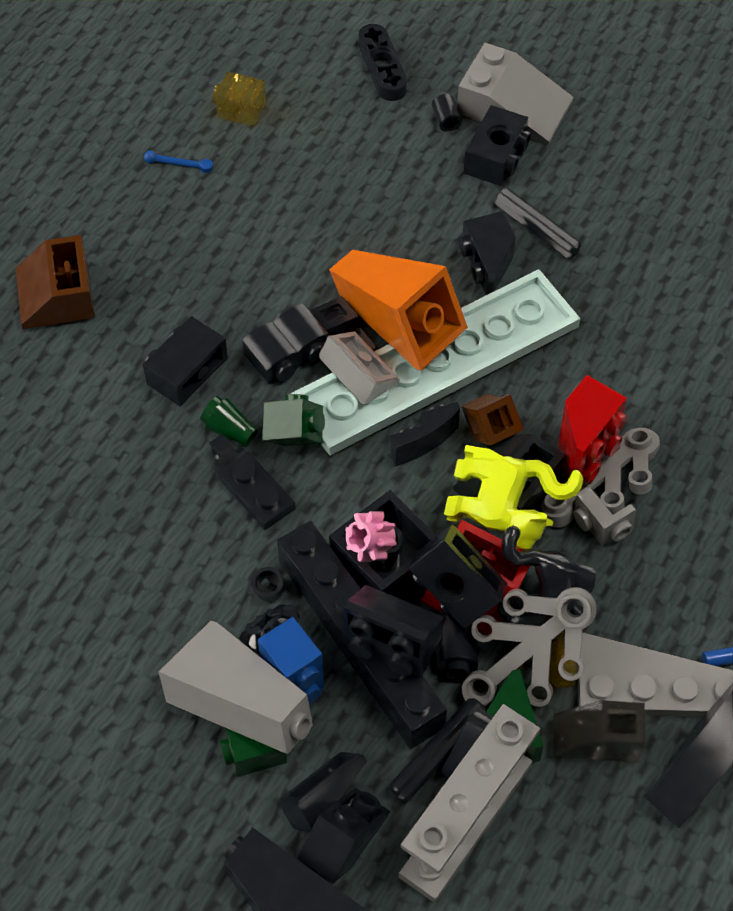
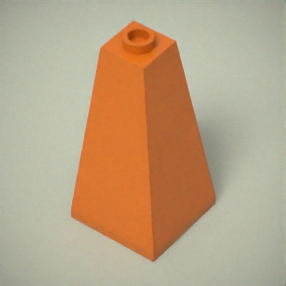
M351 250L329 269L340 297L342 296L356 314L417 370L422 371L468 328L446 266Z

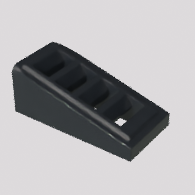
M338 753L280 798L278 803L294 829L311 832L318 816L341 798L365 766L367 760L363 754Z

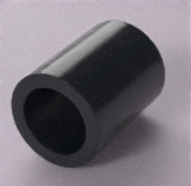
M450 94L437 96L432 101V108L440 129L444 132L458 129L462 124V119L453 96Z

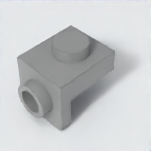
M588 486L577 493L573 515L579 527L583 531L589 530L601 546L611 540L618 542L632 532L636 509L630 504L612 515Z

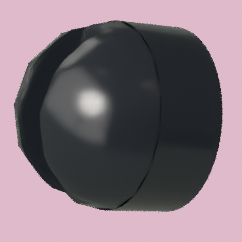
M263 567L253 575L251 586L260 599L274 601L282 596L285 590V580L277 569ZM266 579L277 589L271 592L261 583Z

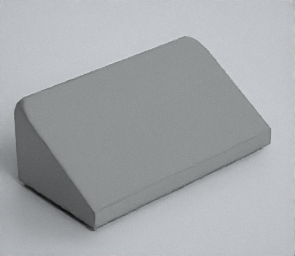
M355 331L328 336L319 354L321 361L362 404L371 402L400 381L398 376Z

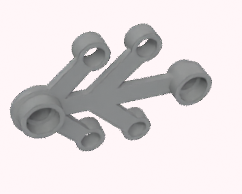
M635 428L626 432L616 453L612 457H604L600 462L602 466L591 484L585 482L580 489L581 491L589 486L594 490L605 481V492L602 493L600 500L612 515L625 508L624 495L621 492V468L627 463L633 462L634 470L628 475L629 488L633 493L646 494L653 487L652 473L648 470V461L652 460L658 452L660 440L658 435L650 429ZM563 466V470H562V475H561V477L564 476V475H566V474H565V470H564V466ZM549 494L545 497L541 504L542 513H545L553 521V526L551 527H563L572 521L574 517L573 505L575 504L576 496L567 500H557ZM613 501L617 502L616 504H608L609 502Z
M568 588L562 591L557 598L528 596L521 589H512L505 595L503 608L511 616H520L524 612L552 615L541 626L497 622L489 615H482L472 624L471 632L477 641L489 642L492 639L521 643L487 671L478 670L469 674L462 685L464 699L475 698L482 705H488L497 693V685L512 670H516L533 656L532 680L527 689L530 703L536 707L547 705L553 695V688L549 683L551 642L564 629L565 655L559 662L558 671L565 680L574 681L579 679L585 668L584 660L581 657L582 629L593 622L597 612L595 599L588 591L582 588ZM516 595L522 598L523 608H512L509 604V597ZM572 601L580 602L583 606V613L580 615L571 614L568 610V604ZM487 622L490 624L492 633L490 635H482L478 631V623ZM568 660L577 662L579 671L568 673L564 668V663ZM476 680L485 681L488 685V691L485 693L476 691L474 682ZM536 686L545 688L547 697L537 699L534 697L532 689Z

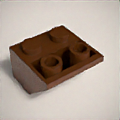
M81 235L45 240L15 268L23 329L95 318L88 262Z

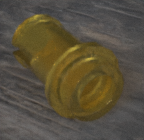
M561 632L558 635V639L552 643L549 678L554 686L568 688L575 684V680H565L558 671L559 662L565 655V647L563 646L564 632ZM568 660L564 663V668L568 673L579 671L575 661Z

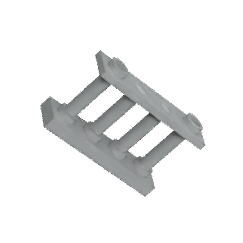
M503 704L401 843L400 848L412 855L399 872L401 880L436 903L531 768L533 761L526 757L524 753L540 732V727Z

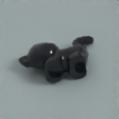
M514 525L507 527L502 537L501 554L512 567L535 566V572L540 583L539 594L527 593L528 596L557 598L562 591L573 587L582 588L589 593L593 591L596 580L594 568L575 563L569 557L556 550L542 551L529 549L520 552L516 549L517 541L521 534L520 529ZM518 596L509 597V604L512 608H523L522 598ZM503 599L498 603V613L505 623L541 626L552 617V615L524 612L520 616H511L503 608ZM572 601L568 604V610L573 615H580L583 613V606L579 605L576 601ZM587 626L586 628L582 629V632H586V630H587V628H588L589 626ZM558 635L552 639L551 644L558 639ZM510 641L515 647L521 643ZM531 656L522 665H533V656Z

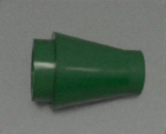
M215 396L207 404L200 416V421L206 424L205 429L219 435L222 434L224 437L241 444L245 448L258 433V429L245 418L228 398L223 400L219 396Z

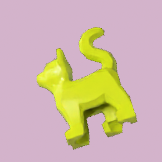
M466 445L464 450L465 459H458L454 477L456 480L464 482L471 478L481 480L478 497L448 496L444 515L447 516L446 520L458 523L463 517L470 518L485 528L494 531L505 532L507 527L517 526L521 531L517 541V548L529 550L537 540L541 539L545 527L553 526V521L545 513L536 510L517 509L528 477H538L544 491L557 500H567L576 496L582 488L583 477L578 470H574L565 484H560L550 465L544 462L516 459L509 456L503 457L491 449Z

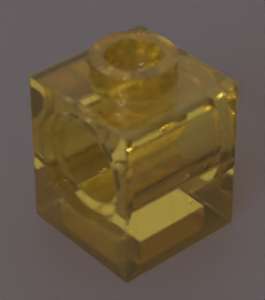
M227 72L222 83L217 84L213 92V103L217 106L218 118L256 126L266 105L265 80Z

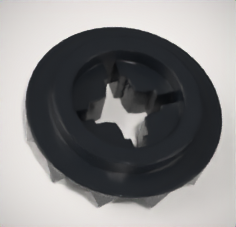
M280 604L274 609H267L265 613L256 616L253 622L246 625L239 639L253 652L259 653L258 639L291 617H294L298 623L300 614L293 605Z

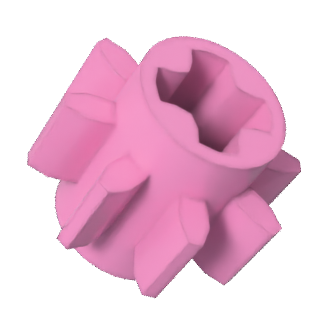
M382 511L354 514L355 522L345 529L347 550L358 552L357 557L360 562L386 560V551L397 544L395 542V524L383 521L384 512Z

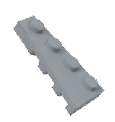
M582 633L581 657L584 660L585 668L582 676L578 679L579 714L704 717L733 683V670Z

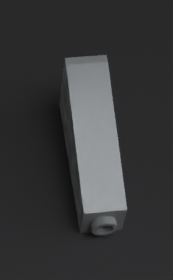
M210 621L159 671L167 703L286 754L308 735L313 726L307 694L217 622Z

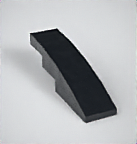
M733 683L694 727L696 731L669 761L671 765L643 796L678 828L682 826L733 763Z

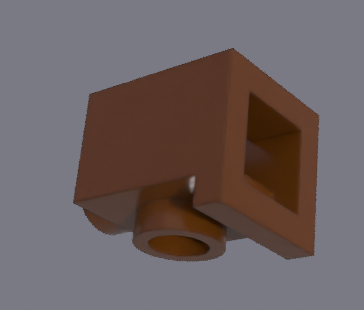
M486 394L461 406L475 441L493 445L524 430L510 394L502 397Z

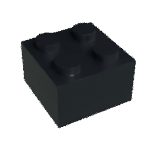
M389 490L359 512L382 511L384 512L383 521L395 524V542L397 544L386 551V560L360 562L357 557L358 552L347 550L345 529L355 522V517L329 535V543L360 589L368 585L400 599L418 585L412 576V572L408 569L417 551L437 535L401 499Z

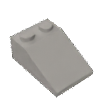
M484 43L458 86L457 108L460 115L482 122L490 105L529 117L527 131L531 132V140L549 145L574 97L517 53Z

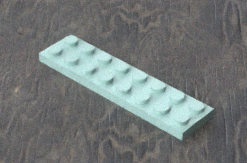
M538 269L462 307L461 310L468 328L422 371L415 369L389 344L374 351L398 376L400 381L371 402L362 404L333 372L291 394L309 396L308 401L323 405L325 427L321 444L330 456L578 328L580 317Z

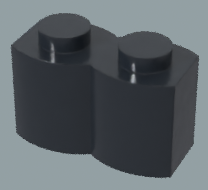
M301 304L285 311L273 322L264 324L250 332L242 340L244 355L268 384L278 380L285 381L294 375L299 366L309 362L315 363L320 360L319 354L329 334L305 305Z

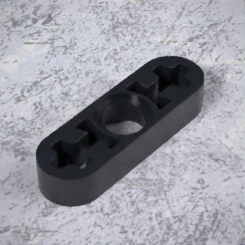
M378 24L363 26L359 31V49L379 96L388 101L402 99L407 92V77L387 30ZM373 38L378 42V47L374 48ZM379 59H386L391 63L386 66H379L374 62ZM391 76V81L394 86H391L390 83H387V77Z

